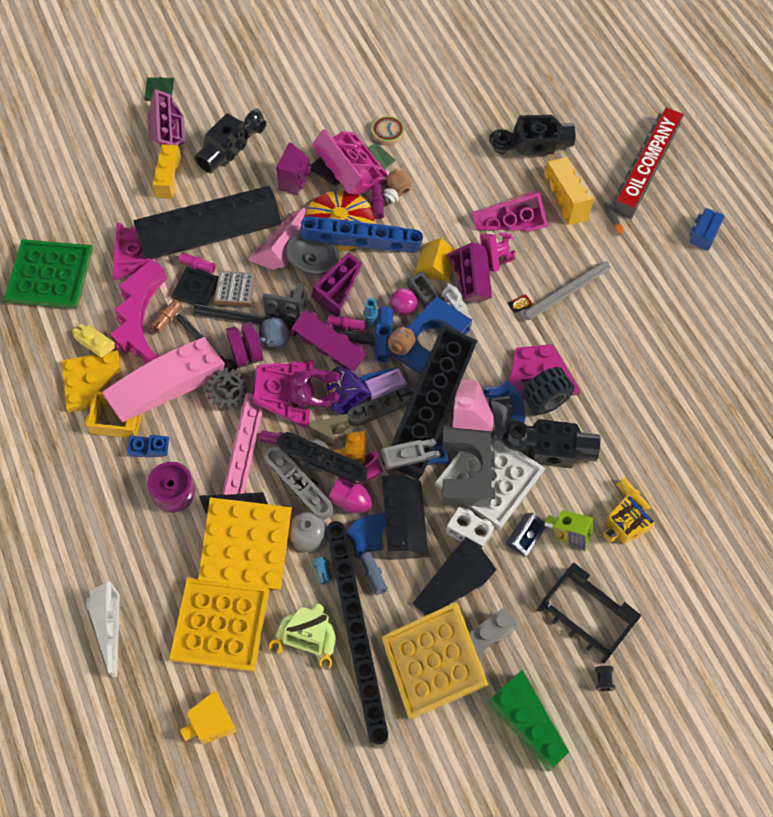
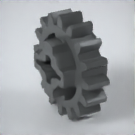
M225 368L223 373L217 370L216 375L212 374L210 376L211 380L207 381V385L210 387L206 388V392L211 393L208 399H214L212 405L218 403L219 409L226 406V409L229 410L231 405L237 408L238 403L242 404L243 398L247 394L244 391L248 389V386L243 385L246 379H240L241 373L235 375V369L228 372V369ZM222 378L221 384L215 385V383ZM227 386V389L231 390L227 392V390L224 387ZM239 393L238 396L232 400L233 394Z

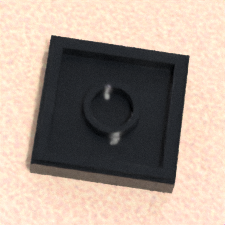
M186 267L172 293V298L193 305H208L217 288L219 276Z

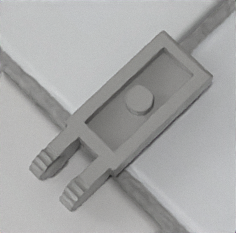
M435 439L418 440L383 448L381 452L386 469L439 457V451L425 453L423 449L434 446L436 444Z

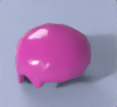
M402 288L392 294L389 305L394 313L401 316L409 315L417 307V298L411 290Z

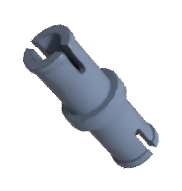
M368 552L361 555L360 561L366 570L365 575L367 579H370L375 593L379 595L386 592L388 587L382 578L381 568L377 567L372 553Z

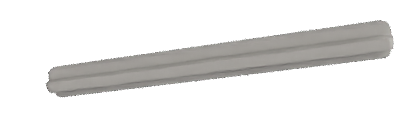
M607 261L601 262L523 312L525 319H533L610 270L609 263Z

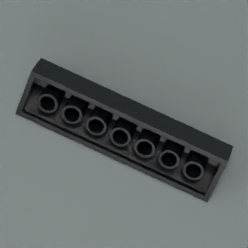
M269 185L135 219L133 222L136 236L146 260L279 226L281 219L275 196Z

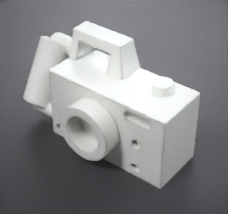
M448 284L441 293L445 298V302L467 316L468 308L463 302L460 292L456 287Z

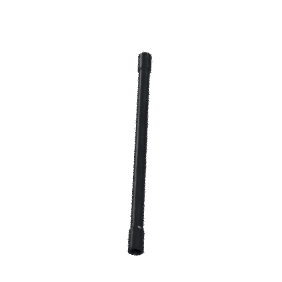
M195 304L194 314L218 317L246 323L251 321L252 324L258 325L271 318L214 308L202 304ZM283 320L289 330H291V328L296 323L294 321ZM333 329L338 334L342 332L347 335L349 341L372 346L374 344L375 335Z

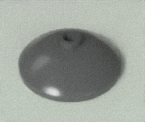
M300 234L291 238L286 247V257L290 264L298 271L307 275H325L339 262V252L334 244L305 240Z

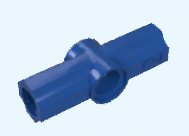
M382 306L378 309L374 360L379 362H386L391 358L388 339L392 334L393 309Z

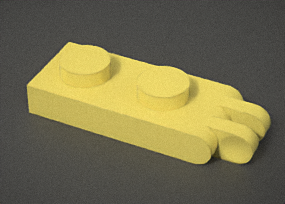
M80 324L78 329L74 328L72 330L76 341L101 358L116 348L114 341L90 325L85 327Z

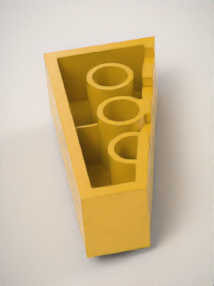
M568 158L547 161L544 175L550 182V189L556 196L557 205L561 207L562 217L566 219L568 225L588 221L594 198L592 195H587L588 189L586 186H581V178L575 176V169Z

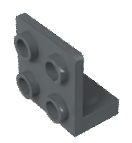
M296 283L295 290L292 289L290 298L264 293L263 303L266 316L297 321L306 307L304 284Z

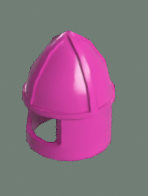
M339 477L329 495V500L333 505L349 513H361L372 508L371 497L361 484H353Z

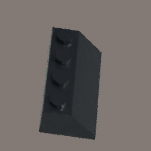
M405 475L382 476L388 560L429 557L421 481Z

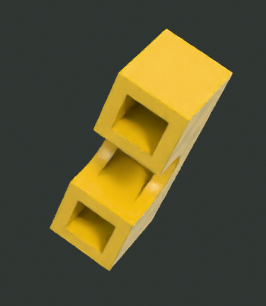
M161 145L152 184L156 198L173 199L176 187L175 172H179L182 160L179 145Z

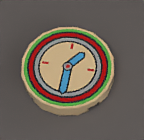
M382 116L376 119L371 128L372 137L378 143L380 141L384 145H394L400 142L405 133L402 121L393 116Z

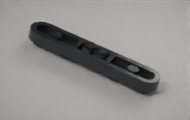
M290 432L282 433L277 439L278 447L283 453L353 484H361L367 479V469L360 462ZM324 454L327 460L322 459L319 461L317 456L322 457Z

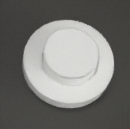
M386 188L382 196L388 203L394 204V202L399 200L398 193L394 189Z

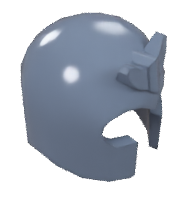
M270 318L265 320L259 327L260 340L267 347L275 346L276 350H280L288 344L290 331L283 320Z

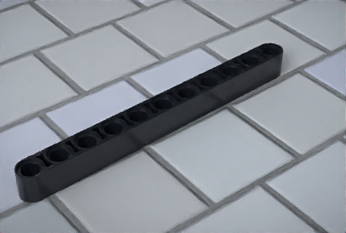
M333 521L327 526V539L368 740L373 748L381 749L388 742L386 719L345 527L341 522ZM335 530L341 532L338 536H333L331 533ZM338 549H343L345 553L342 555H337L335 551ZM347 568L349 572L347 574H340L339 570ZM350 587L353 589V592L345 594L343 589ZM355 607L358 611L354 614H349L347 609ZM359 627L362 629V632L353 634L351 629ZM358 647H363L366 649V653L358 655L355 653V650ZM362 668H368L371 673L368 676H362L359 674V671ZM366 689H373L375 691V695L371 698L365 697L363 693ZM376 710L380 713V716L373 720L368 717V713ZM375 732H381L385 738L377 742L372 736Z

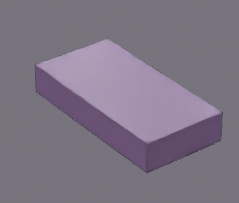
M399 368L364 381L365 386L371 392L370 397L372 400L407 386Z

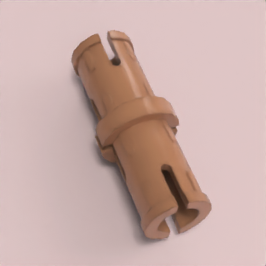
M172 300L170 305L160 312V316L150 325L153 331L157 329L156 333H160L168 323L173 321V317L182 308L180 302L175 304L177 300Z

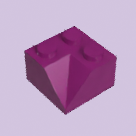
M291 142L288 143L276 167L278 188L281 191L298 195L300 190L304 189L305 180L310 176L312 167H310L309 158Z

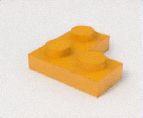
M365 430L347 434L345 448L332 451L362 464L365 463L367 445Z

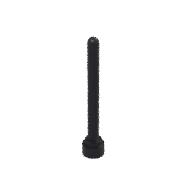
M182 314L176 316V319L196 340L204 337ZM210 343L225 363L224 369L227 368L228 372H231L232 369L236 371L237 364L233 360L225 359Z

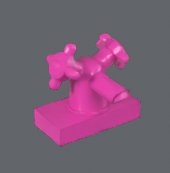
M508 232L500 233V236L503 238L502 242L499 243L496 241V235L487 233L480 235L481 245L487 246L489 271L496 272L500 270L498 257H504L503 264L515 260L514 255L516 252L513 250L510 253L508 244L510 239L514 240V237Z

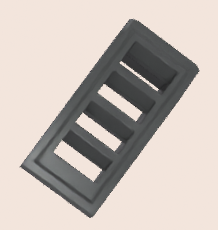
M423 271L407 280L406 286L425 307L429 302L428 299L431 297H438L443 300ZM429 291L430 294L425 297L424 294Z

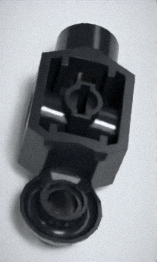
M258 108L253 109L247 114L244 122L226 113L205 134L203 147L194 156L197 165L206 173L212 174L221 164L226 166L230 161H233L235 156L246 147L248 138L252 134L262 133L266 128L267 122L264 120L261 110Z
M519 115L513 132L504 129L495 130L490 134L489 142L498 154H505L510 150H517L521 155L554 154L558 147L574 146L576 130L573 123H560L553 115Z
M538 419L533 426H527L520 421H512L501 438L506 447L515 451L524 450L529 447V458L540 465L572 468L577 460L597 462L601 443L599 434L583 433L576 423ZM514 432H518V433H520L521 435H520V436H517V435H515V434H513V433H514Z

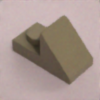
M347 414L309 423L311 436L334 447L332 433H343L349 429Z

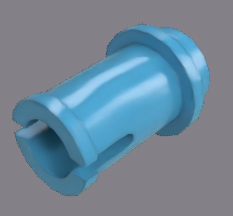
M325 557L314 559L313 567L316 568L320 585L326 584V581L328 583L332 582L327 565L329 561Z

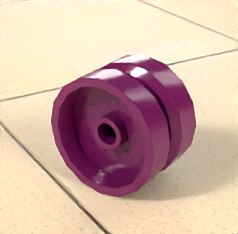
M251 321L242 324L241 331L243 336L240 335L238 328L235 326L226 329L237 368L247 366V353L254 364L263 361L261 343Z
M168 461L159 464L148 476L147 486L156 506L165 512L176 513L190 506L195 498L196 489L190 471L178 462Z

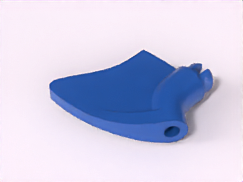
M506 380L501 386H490V388L485 387L483 389L484 396L489 397V407L492 413L491 398L510 395L513 408L512 419L525 422L524 402L518 390Z
M384 514L365 516L354 522L347 531L346 536L352 540L356 558L360 559V556L365 554L366 551L382 550L381 537L385 528Z

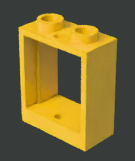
M95 391L94 398L90 400V413L85 418V426H87L90 434L129 438V435L137 436L142 414L128 419L125 427L98 424L103 405L110 404L102 392Z

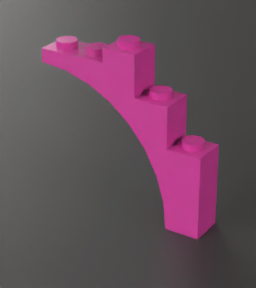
M153 259L119 285L122 291L121 296L125 301L115 309V312L117 314L116 319L121 325L110 334L116 350H122L125 354L131 351L135 357L139 356L142 358L144 364L158 358L150 349L144 337L143 322L145 311L156 290L167 280L164 268Z

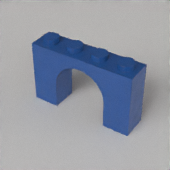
M436 297L433 301L428 302L422 313L416 315L414 322L410 326L405 327L412 330L416 338V343L412 349L405 355H398L392 351L391 355L420 375L430 351L418 342V336L428 329H441L443 325L467 335L471 330L472 319Z

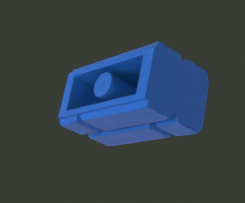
M708 208L704 209L703 214L699 213L695 220L697 226L693 225L689 233L692 236L690 244L710 250L725 217L724 214L715 213Z

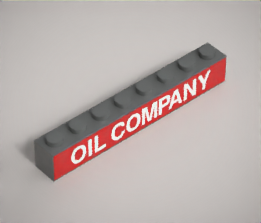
M665 107L663 113L659 112L656 119L657 124L652 125L651 135H647L644 141L645 147L641 146L637 155L639 158L634 159L631 166L633 168L632 171L628 170L625 177L626 182L621 183L619 188L620 194H616L612 201L615 213L630 219L633 218L681 125L683 113Z

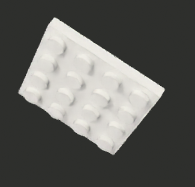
M494 435V445H491V451L495 452L494 463H491V469H495V481H492V487H495V500H491L490 507H466L482 518L489 520L492 525L501 530L543 474L545 468L522 452L509 449L503 444L501 439L497 441L496 435ZM460 451L435 482V486L442 490L443 479H469L476 476L481 471L479 460L471 453Z

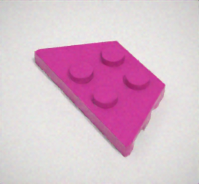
M117 223L112 275L114 280H119L135 273L151 260L150 258L145 260L135 228L123 227L122 223Z

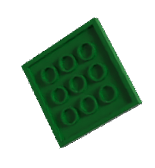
M22 239L5 292V302L77 309L93 252L92 245Z

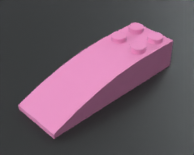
M203 337L143 365L107 388L102 394L121 422H124L206 385L207 381L211 380L210 376L212 374L216 375L217 370L223 373L225 363L207 339Z

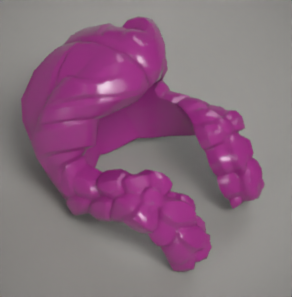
M311 368L301 371L290 380L289 397L293 403L298 404L299 408H305L309 405L328 407L329 404L332 405L339 400L340 395L337 394V391L324 395L320 399L314 398L315 389L311 383V377H315L323 383L338 382L340 380L338 372Z

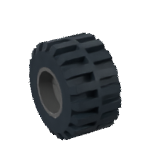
M553 367L532 378L524 387L522 396L534 414L542 415L564 404L573 394L575 386L561 367Z

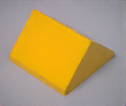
M442 238L423 244L415 275L423 271L428 278L450 282L453 265L446 254L455 249Z

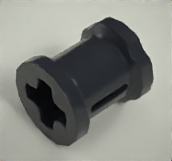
M613 666L595 667L598 682L596 686L597 691L608 692L616 689L612 678Z

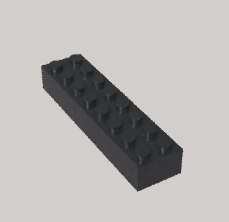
M445 325L441 327L390 447L418 440L435 439L437 441L478 340ZM434 446L423 448L424 452L433 451ZM429 460L392 469L419 480Z

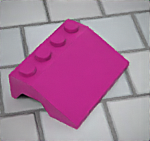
M322 129L312 143L316 153L322 157L325 165L332 170L335 178L342 183L347 193L361 194L371 190V186L374 184L382 186L387 183L389 175L355 132L342 131L332 138L325 129Z

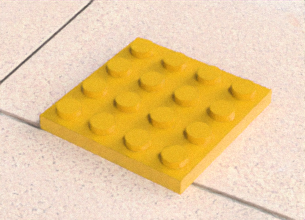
M210 498L198 580L281 590L292 507Z
M187 577L169 660L171 662L255 672L270 589L243 584L201 581L196 578Z
M458 603L450 604L381 637L408 719L416 718L488 686Z

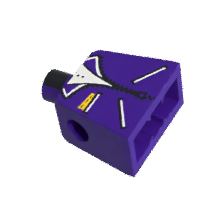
M336 367L331 371L338 372L340 375L338 382L327 383L326 385L328 394L337 391V394L340 395L339 400L332 404L334 411L342 415L347 414L351 408L357 406L371 395V392L354 372L348 369L343 370L341 367Z

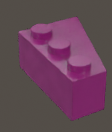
M471 242L446 254L447 258L452 262V271L458 277L457 283L464 300L481 303L492 298L487 246Z
M348 252L313 286L311 297L332 315L340 317L360 274L362 262Z

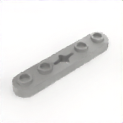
M276 446L269 448L265 452L264 456L267 464L311 512L323 520L333 514V506L330 500L286 453L280 451L279 447ZM293 477L302 482L304 489L295 483Z

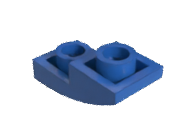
M129 435L127 456H167L169 437L150 435L147 438Z

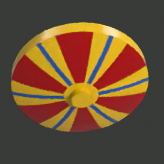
M340 190L318 196L311 202L305 213V217L333 218L374 224V212L370 204L358 194H349L346 191ZM334 244L338 251L356 248L355 246Z

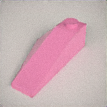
M303 207L292 212L279 225L280 229L268 236L269 241L264 245L260 244L248 259L271 270L279 267L282 269L287 266L289 261L286 257V247L290 239L299 234L301 221L306 211Z
M462 379L455 398L453 428L492 431L494 416L478 380Z

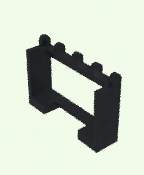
M573 562L544 597L536 610L541 612L546 608L555 616L551 621L553 624L561 620L572 629L568 636L572 638L575 633L589 643L585 649L589 652L592 647L596 648L604 655L601 662L605 664L642 615L626 602L620 606L588 581L590 574ZM568 578L572 579L629 624L610 649L605 648L550 604L551 598Z

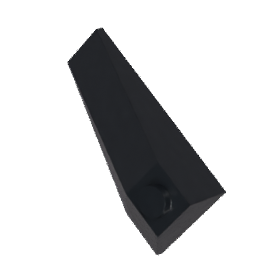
M466 537L412 604L427 616L450 605L457 599L463 598L476 588L482 587L497 569L485 552Z

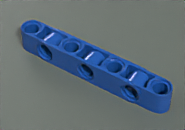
M311 216L302 219L299 232L300 236L305 240L410 253L417 252L423 240V234L416 229Z

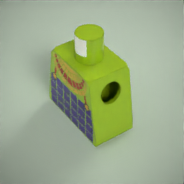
M562 510L559 517L548 515L545 521L546 527L555 529V538L580 550H587L593 535L592 517Z

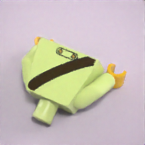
M313 604L311 609L301 607L297 613H292L282 619L275 635L277 638L269 643V649L272 651L274 645L279 644L277 654H280L284 649L283 644L320 656L323 652L324 657L320 659V667H322L323 660H328L330 662V669L332 667L330 655L333 654L336 637L333 626L328 623L329 616L323 614L324 607L320 604Z

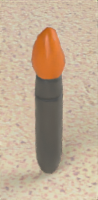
M605 202V210L615 226V230L620 235H623L624 228L620 224L611 204Z

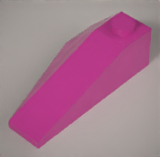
M538 190L472 212L476 230L535 231L548 227L541 195Z

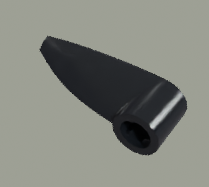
M510 395L491 398L497 441L504 436L511 422L513 408Z

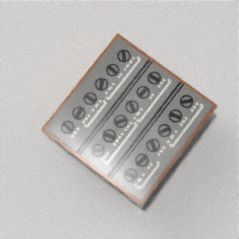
M220 271L214 299L215 304L251 307L256 273Z

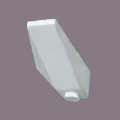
M106 582L90 590V598L86 600V607L91 615L107 671L112 678H117L120 594L111 582Z

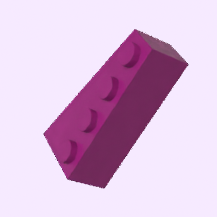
M304 310L289 333L294 337L296 334L300 335L302 342L310 346L315 345V349L326 357L330 355L333 362L344 369L355 372L367 354L364 352L365 349L358 343L353 344L348 341L349 337L344 333L340 332L338 334L333 330L334 327L326 321L324 323L317 319L318 315L311 310L308 312Z

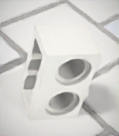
M459 507L447 525L446 534L460 542L467 537L483 550L492 536L495 526L485 518L480 519L475 516L471 510ZM465 521L467 525L460 526L457 522ZM475 531H483L485 535L478 536Z

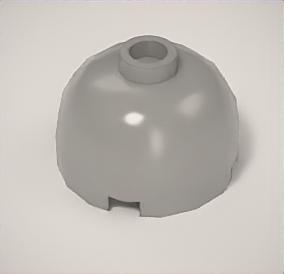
M311 511L297 514L289 525L288 538L291 545L300 552L314 553L320 550L327 542V524L325 520L316 516Z

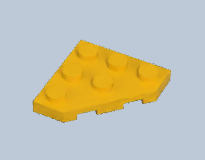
M118 350L110 351L102 358L94 354L62 360L66 410L68 413L88 409L91 398H94L95 391L103 392L109 385L111 378L121 371Z

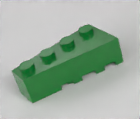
M521 670L490 699L489 705L550 772L569 751L525 673Z

